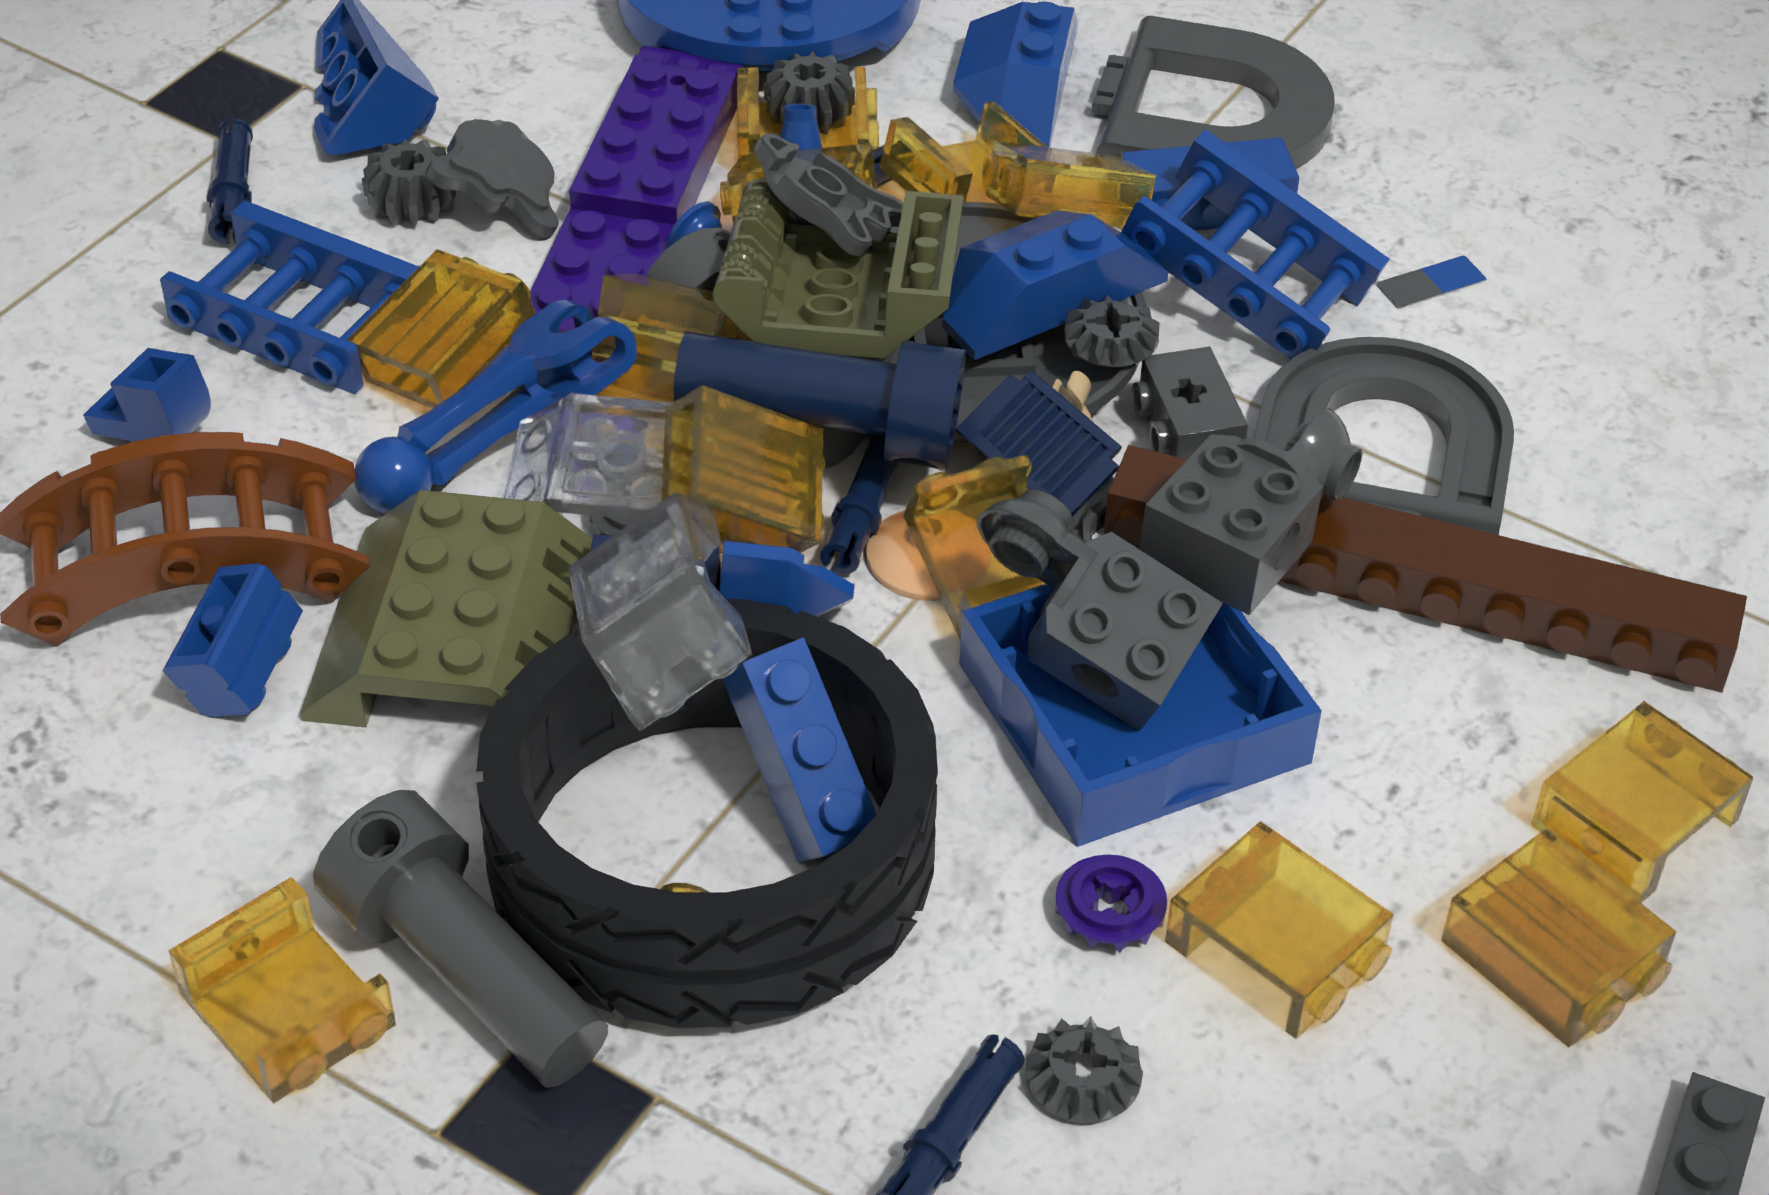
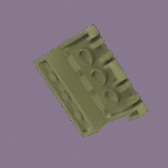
M754 179L745 186L737 212L739 215L735 218L722 262L724 265L720 267L714 287V302L754 342L863 359H884L902 345L903 340L910 339L949 308L964 195L906 191L898 233L890 232L883 242L872 239V244L865 255L858 257L844 251L818 226L788 224L789 208L773 193L766 179Z
M427 490L417 491L365 528L357 552L369 556L370 566L342 593L300 712L302 721L366 728L377 694L486 705L493 708L497 699H504L509 693L504 688L533 657L568 634H574L577 616H579L582 604L580 595H577V592L583 591L586 585L592 538L545 502Z

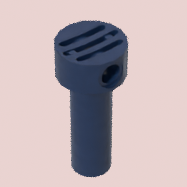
M685 331L676 361L673 388L674 403L885 437L884 462L917 464L940 471H947L959 415L966 349L932 346L903 340L897 364Z

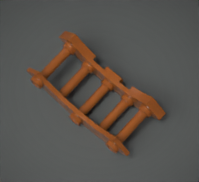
M194 432L164 435L129 442L90 455L91 464L72 471L63 477L57 471L46 476L17 496L0 512V534L31 548L33 587L21 594L0 613L1 623L56 647L72 632L91 619L123 603L163 590L208 584L219 567L259 563L269 568L282 584L281 588L304 593L331 604L370 566L369 556L334 543L328 506L356 480L354 463L329 451L280 438L277 446L266 443L245 442L243 433ZM202 495L235 496L239 527L190 530L187 497ZM262 499L302 510L306 535L266 529ZM161 501L164 533L135 539L118 545L115 515ZM90 528L91 555L81 558L59 570L58 551Z

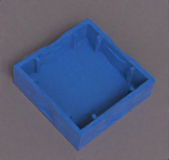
M1043 584L962 611L959 665L1077 847L1312 763L1322 710L1275 647L1255 631L1241 611L1225 603L1218 610L1162 704L1140 731L1132 728L1028 661V635L1041 617L1039 612L1054 589Z

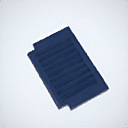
M1032 370L1020 381L1010 374L956 428L958 435L1024 492L1029 489H1036L1054 496L1067 507L1072 517L1119 468L1118 464L1112 459L1120 452L1122 446Z

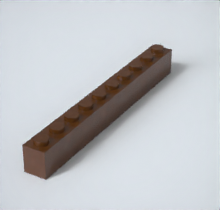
M1128 445L1108 491L1104 534L1113 532L1128 543L1140 546L1146 503L1187 459ZM1327 496L1320 500L1312 543L1279 580L1280 582L1721 693H1723L1737 651L1747 600L1746 595L1361 501L1344 497L1336 501Z

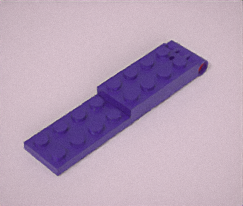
M642 46L639 54L634 56L570 187V210L502 350L504 347L510 346L512 335L523 322L551 303L565 299L574 301L587 308L592 314L593 319L606 317L624 324L632 331L636 340L648 313L642 302L643 283L650 267L667 249L668 237L675 223L689 208L695 206L739 103L744 99L748 82V70L743 69V64L710 60L671 49ZM572 317L564 319L560 323L557 333L575 329L574 319ZM608 336L589 352L590 357L594 361L603 362L607 360L615 349L614 337ZM618 379L606 388L614 389Z

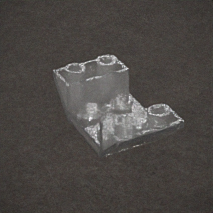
M571 393L520 421L502 498L545 502L562 516L563 513L674 524L677 538L720 539V554H723L724 541L741 543L744 541L761 449L759 443L692 404Z
M675 492L568 567L582 642L628 718L639 731H642L660 717H667L675 713L689 697L714 680L729 676L738 668L737 664L752 655L742 616L712 585L704 562L709 558L713 550L721 545L713 511L705 502Z

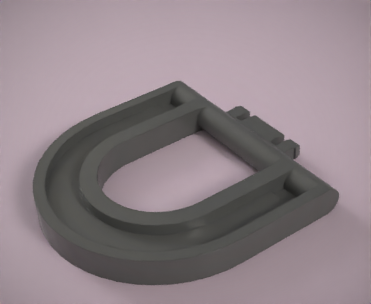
M1146 16L1140 21L1129 56L1109 55L1092 103L1093 113L1108 116L1096 154L1099 160L1105 164L1121 166L1122 152L1191 146L1193 141L1206 129L1223 142L1282 137L1294 166L1298 169L1314 158L1328 140L1335 104L1333 88L1326 74L1312 59L1296 48L1277 39L1244 30L1157 16ZM1151 70L1243 85L1260 93L1274 108L1272 113L1262 120L1242 126H1216L1138 113Z
M1355 337L1324 343L1318 350L1310 348L1290 359L1272 377L1263 397L1254 438H1261L1284 449L1294 430L1302 422L1310 423L1314 416L1324 408H1331L1335 411L1346 404L1369 399L1390 400L1409 405L1430 417L1438 425L1446 441V454L1438 496L1353 482L1343 497L1499 535L1514 443L1513 419L1501 394L1475 368L1449 353L1421 343L1388 337Z

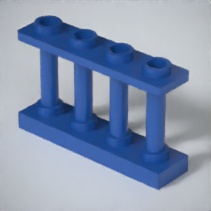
M1206 129L1193 141L1175 176L1183 185L1162 207L1148 197L1142 196L1135 203L1121 231L1152 256L1171 275L1289 359L1310 348L1318 350L1330 332V327L1321 321V318L1341 295L1358 306L1368 295L1390 260L1383 253ZM1202 197L1229 215V218L1208 240L1180 221ZM1248 229L1276 248L1255 273L1227 254ZM1294 262L1322 281L1302 306L1273 287Z
M245 200L230 212L237 245L234 250L198 282L168 271L160 278L167 315L173 323L351 394H356L364 386L359 352L393 318H399L426 328L438 316L432 271ZM253 263L275 270L245 300L222 292ZM299 281L323 289L292 319L269 310ZM346 299L370 307L340 338L316 329Z

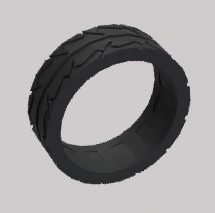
M690 599V604H681L677 601L628 609L584 626L583 629L585 631L578 635L568 634L533 657L504 688L509 693L504 699L496 700L480 733L476 772L483 771V782H476L490 891L496 912L585 1002L610 1013L616 1009L625 1018L675 1028L731 1027V1021L750 1025L804 1012L844 993L841 987L847 984H859L895 954L917 923L912 917L915 911H923L934 875L935 818L937 809L936 779L938 775L936 734L932 720L914 684L891 659L887 660L881 650L846 627L804 611L795 614L789 607L744 599ZM803 637L865 787L873 794L880 807L877 815L849 845L816 867L773 884L730 892H673L631 884L591 868L560 847L539 823V820L558 791L581 769L616 748L654 734L694 727L742 728L720 672Z

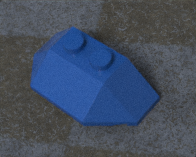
M1046 1L1037 3L1020 2L970 21L953 81V92L972 116L988 129L987 135L996 146L1049 152L1077 33L1078 20L1074 7L1058 6Z
M1056 210L960 248L953 275L949 308L943 314L942 327L963 349H966V352L973 360H977L1065 324L1068 311L1079 309L1083 299L1101 302L1105 294H1107L1112 301H1121L1167 282L1169 272L1134 243L1130 237L1096 216Z
M724 541L719 599H744L789 607L795 614L804 611L820 617L850 603L854 597L855 585L823 566L804 564L805 555L793 548Z

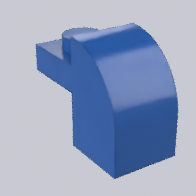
M147 348L110 383L112 388L89 408L83 416L92 434L139 441L164 435L192 433L208 417L211 399L194 355Z

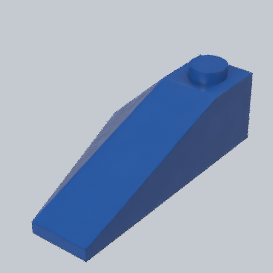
M340 0L317 31L316 68L325 74L323 83L315 89V100L324 105L323 113L320 112L314 119V131L322 149L334 156L380 147L384 143L395 144L403 142L404 139L408 141L416 129H422L430 122L436 111V102L439 100V97L428 78L360 0Z

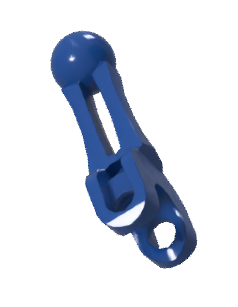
M565 299L551 303L523 322L512 335L510 346L504 347L492 362L461 390L426 414L399 426L397 437L392 436L378 439L370 443L361 452L354 468L356 476L354 483L360 498L373 510L386 514L419 490L430 491L432 484L445 485L467 462L502 437L523 425L555 411L560 404L577 402L599 393L626 373L634 364L637 357V345L634 334L627 326L611 318L597 317L593 319L592 314L587 308L574 301ZM569 317L574 319L575 329L557 333L559 325L564 319ZM613 336L615 339V349L612 355L603 362L594 361L590 357L589 352L604 338ZM512 391L478 421L448 442L427 454L425 453L447 433L483 407Z

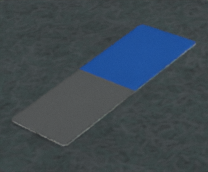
M1463 255L1379 281L1377 285L1397 307H1403L1486 281L1487 278Z

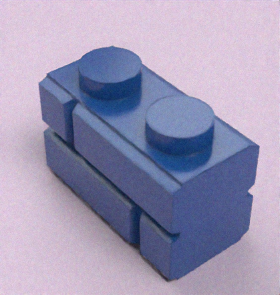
M256 563L219 567L162 670L179 690L186 691L185 697L201 715L208 717L249 715L263 701L266 695L265 684L277 661L291 647L292 639L290 635L303 610L287 591L280 590L282 584L267 566Z

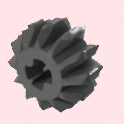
M814 51L809 56H800L792 53L789 61H775L773 71L767 73V82L764 83V99L767 100V111L770 114V120L776 124H783L784 106L811 104L816 106L819 132L827 135L830 127L839 128L845 126L846 117L852 114V106L855 104V88L849 73V66L836 63L834 55L821 58L817 57Z
M404 139L402 144L396 146L384 143L382 152H374L368 155L367 166L363 169L364 178H362L364 196H367L368 204L373 208L376 218L389 217L393 226L403 221H411L416 227L420 220L427 219L434 222L438 220L439 212L452 210L456 191L438 188L426 177V169L431 160L447 154L445 147H431L427 139L416 144L408 143Z

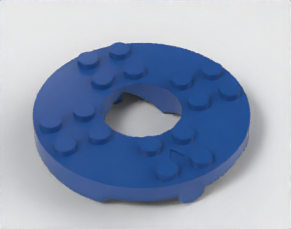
M616 0L624 25L642 46L671 49L710 60L743 64L744 70L773 71L775 61H789L792 53L800 56H809L814 51L815 55L821 58L834 55L837 62L868 51L873 47L885 52L902 39L911 28L918 13L921 0Z

